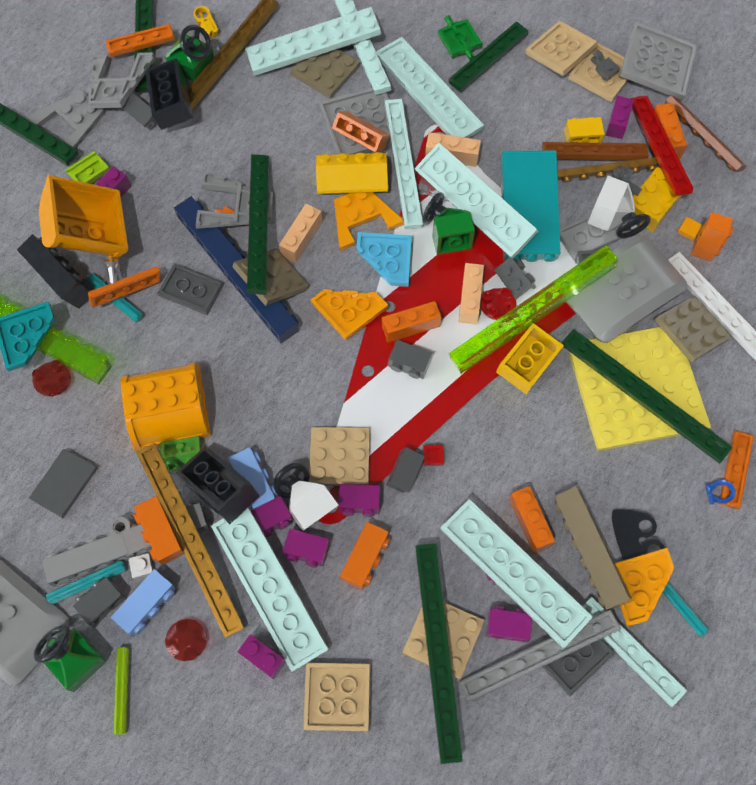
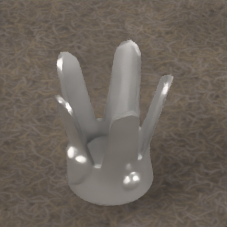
M109 255L110 259L104 260V282L108 274L110 283H113L114 268L119 279L123 278L119 269L118 259H112L111 255Z

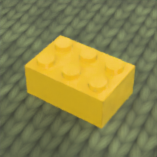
M658 166L640 187L642 190L639 195L634 194L633 196L635 214H647L651 217V221L646 229L652 233L682 197V195L674 196L662 169Z
M533 323L500 363L496 373L527 395L560 353L564 345Z

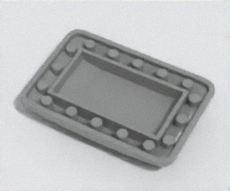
M639 235L565 282L560 289V294L596 339L602 343H608L681 295L687 288V282L647 236Z
M0 559V678L11 686H17L39 664L34 659V650L42 637L57 626L66 625L70 627V619L54 604L47 602L46 597ZM64 632L57 633L53 636V638H58L59 636L63 635ZM45 644L44 647L42 648L41 654H42L43 651L45 650L46 644Z

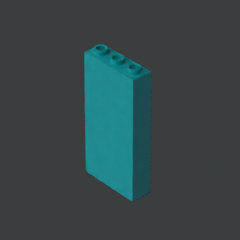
M502 151L500 157L501 198L539 231L514 259L517 260L519 258L527 262H535L537 260L555 261L561 254L556 151ZM503 251V260H507L508 258H510V256Z

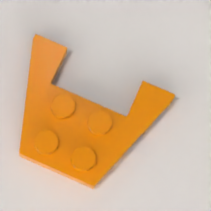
M373 192L348 193L334 199L340 251L355 246V241L349 231L350 229L376 218L382 217L389 231L404 225L403 219Z

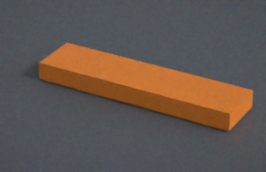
M167 24L106 40L105 42L110 57L174 41L175 38L171 25Z
M156 266L88 292L89 304L92 308L160 283V270Z
M736 430L732 433L730 445L733 448L728 453L723 480L730 482L734 486L735 496L731 502L721 505L737 510L741 508L754 439L753 435ZM722 485L720 499H726L730 496L731 492L727 486Z

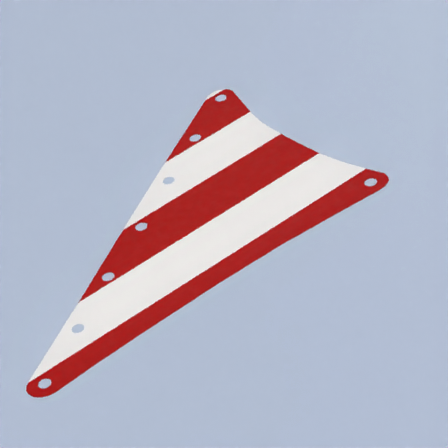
M433 125L426 130L414 166L417 188L420 185H425L428 188L427 194L421 195L418 193L422 217L428 203L439 191L426 181L415 168L425 158L429 132H442L446 135L438 125ZM465 165L501 197V187L493 182L478 165L477 167ZM444 197L442 204L444 207L456 208ZM401 209L399 216L403 219L402 209ZM434 219L431 223L423 224V227L405 229L404 225L395 228L393 234L412 235L408 287L390 286L380 277L376 293L385 302H393L395 309L392 312L384 311L366 325L336 427L369 428L368 485L378 486L391 473L397 457L403 448L407 447L415 451L477 393L499 376L496 371L500 363L533 323L550 334L576 314L560 294L562 285L576 275L577 264H575V261L561 241V254L555 261L537 260L535 262H527L526 260H521L525 265L523 269L526 273L530 272L536 280L534 284L537 287L535 289L530 288L518 299H515L517 308L510 318L493 320L488 318L479 308L477 324L458 322L465 263L484 265L481 289L482 298L484 291L507 288L494 271L506 261L503 260V250L474 223L475 233L472 249L439 255L436 254L432 238ZM435 301L441 315L440 327L399 339V341L432 352V360L424 379H415L405 372L393 371L391 367H388V360L396 340L387 342L382 329V317ZM366 365L374 369V373L370 377L362 374V368ZM325 486L338 504L340 486ZM337 506L335 512L327 513L318 521L331 525L339 523L347 515L339 512Z

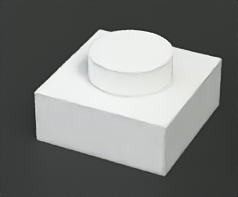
M149 553L129 558L133 579L148 576L153 571L151 555Z

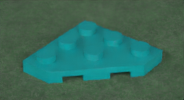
M49 301L0 317V349L5 368L8 372L29 364L55 322Z

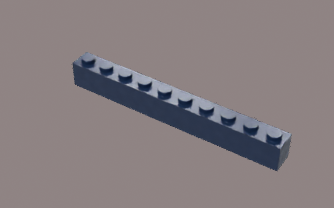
M191 196L175 206L174 210L177 218L276 339L283 343L299 331V322L293 314L290 315L287 312L288 308L283 301H277L265 306L256 294H247L246 282L232 267L235 261L245 257L240 250L234 248L233 241L223 235L224 231L222 228H196L198 210H204L202 204L199 201H195Z

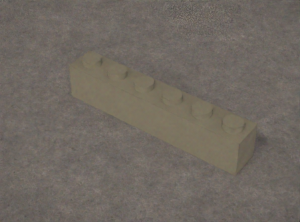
M575 486L554 496L557 501L554 503L559 514L562 513L565 518L563 521L564 527L567 532L571 531L573 539H571L575 550H579L582 555L580 558L581 564L584 569H588L591 575L588 577L592 587L597 588L600 594L597 598L602 608L605 607L606 610H613L632 602L633 599L581 489Z

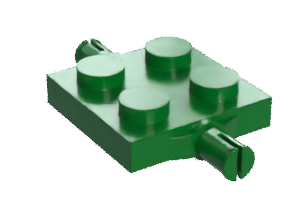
M450 15L446 16L444 20L448 25L438 30L439 38L451 58L466 54L470 61L475 57L472 51L482 47L480 38L468 19L454 22Z

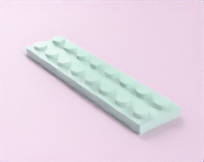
M372 7L247 47L246 51L253 74L256 76L381 35V30Z
M403 37L376 51L381 64L446 135L470 138L483 130L484 124Z
M440 143L416 166L415 170L437 191L442 192L444 197L457 209L469 211L473 223L512 259L539 232Z
M470 499L441 526V530L562 648H565L593 618Z
M249 507L230 525L224 519L211 525L291 672L329 650Z

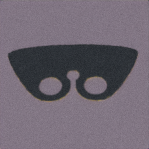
M614 509L612 511L613 529L623 561L648 554V547L652 544L665 549L663 543L656 539L648 540L645 544L639 543V538L651 537L657 530V523L652 516L632 510ZM648 520L652 523L650 532L644 533L639 529L641 521Z

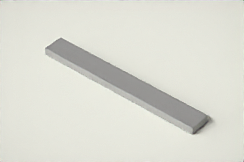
M610 609L592 618L565 648H562L553 638L547 639L459 681V684L469 703L613 634L621 628Z

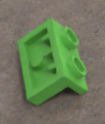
M199 436L160 442V454L169 472L182 468L201 450Z

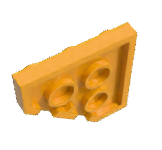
M324 289L310 300L311 304L345 341L388 309V304L376 292H369L368 294L358 293V291L343 290V292H336L331 289Z
M668 548L616 563L633 599L632 602L620 606L627 627L647 622L675 570Z

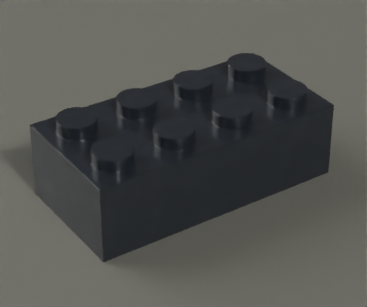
M175 58L147 69L146 77L151 113L160 129L163 130L192 119L193 115L186 74L178 59Z
M32 234L17 249L61 299L78 309L89 300L88 292L92 291L90 289L91 284L84 278L82 279L79 276L80 273L73 266L70 267L68 265L69 261L63 255L57 253L59 250L56 247H45L42 243V237L38 238Z
M204 446L176 472L184 484L229 525L259 497V494L248 480L207 446Z

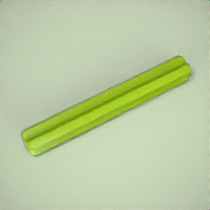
M127 647L117 648L113 732L115 735H124L127 731L129 648Z

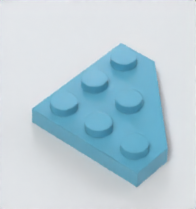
M358 232L357 252L390 286L408 287L412 235Z

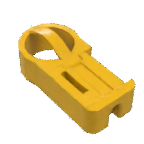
M205 6L195 8L194 18L197 24L208 33L210 39L219 35L218 28L209 9ZM202 12L207 13V17L204 18Z

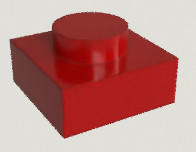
M423 445L424 466H443V445Z

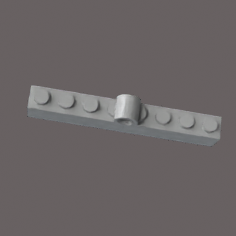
M200 503L187 504L186 508L199 534L210 530ZM117 517L110 523L111 532L107 534V537L101 539L94 538L87 541L85 545H75L69 547L66 552L48 555V558L42 560L47 583L56 587L94 573L118 561L124 562L129 560V558L148 553L152 547L150 543L145 542L141 534L144 531L142 525L132 524L125 517ZM125 526V529L119 532L120 528Z

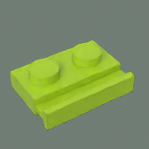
M93 151L67 168L66 172L72 180L92 184L104 176L110 169Z

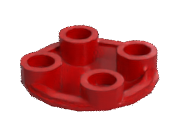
M508 288L484 291L480 300L482 312L493 320L508 319L515 313L517 308L516 300Z

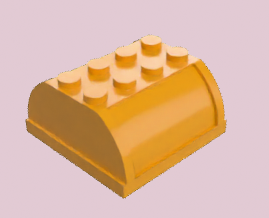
M52 175L47 176L39 206L42 243L45 247H60L106 255L108 258L111 255L113 259H118L123 254H126L129 249L119 190Z
M196 361L190 362L189 365L132 376L129 374L121 376L120 384L125 423L134 451H139L153 443L160 447V442L199 436L200 438L211 436L201 367Z

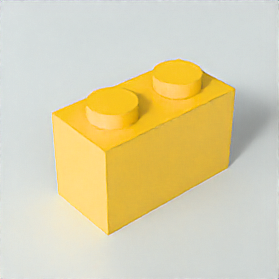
M601 117L573 118L566 121L564 129L566 142L602 143L605 133Z

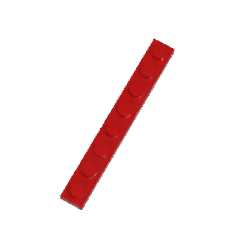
M648 96L632 97L631 99H634L632 109L674 196L692 194L694 188Z

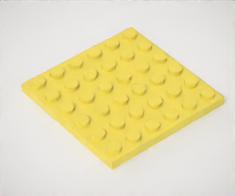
M661 327L624 333L608 343H602L597 339L589 340L706 428H711L689 360ZM569 352L597 451L680 436L679 433Z

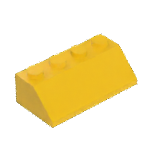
M386 153L316 155L317 194L388 191Z

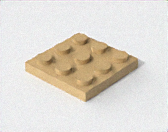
M558 21L526 49V55L564 76L597 47V41Z
M597 43V47L576 65L568 77L569 80L611 103L629 80L619 76L624 57ZM596 50H600L603 53L604 59L609 57L620 67L619 73L607 81L595 70L597 65L591 61Z
M311 427L309 482L325 486H340V484L368 485L369 428Z
M443 602L452 677L461 680L484 620ZM421 608L402 654L429 666L423 611Z
M306 663L303 730L368 732L370 664Z

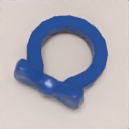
M718 480L712 485L706 484L710 505H713L715 502L726 504L733 500L735 488L730 482ZM724 485L730 489L731 494L726 499H720L713 496L712 491L717 486Z

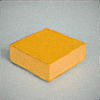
M686 217L677 233L693 241L703 225Z

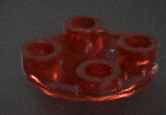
M58 360L45 363L32 372L33 386L39 394L53 397L60 395L66 391L71 382L69 369Z
M179 620L167 631L165 638L166 649L176 660L184 662L194 661L205 649L207 632L195 620Z

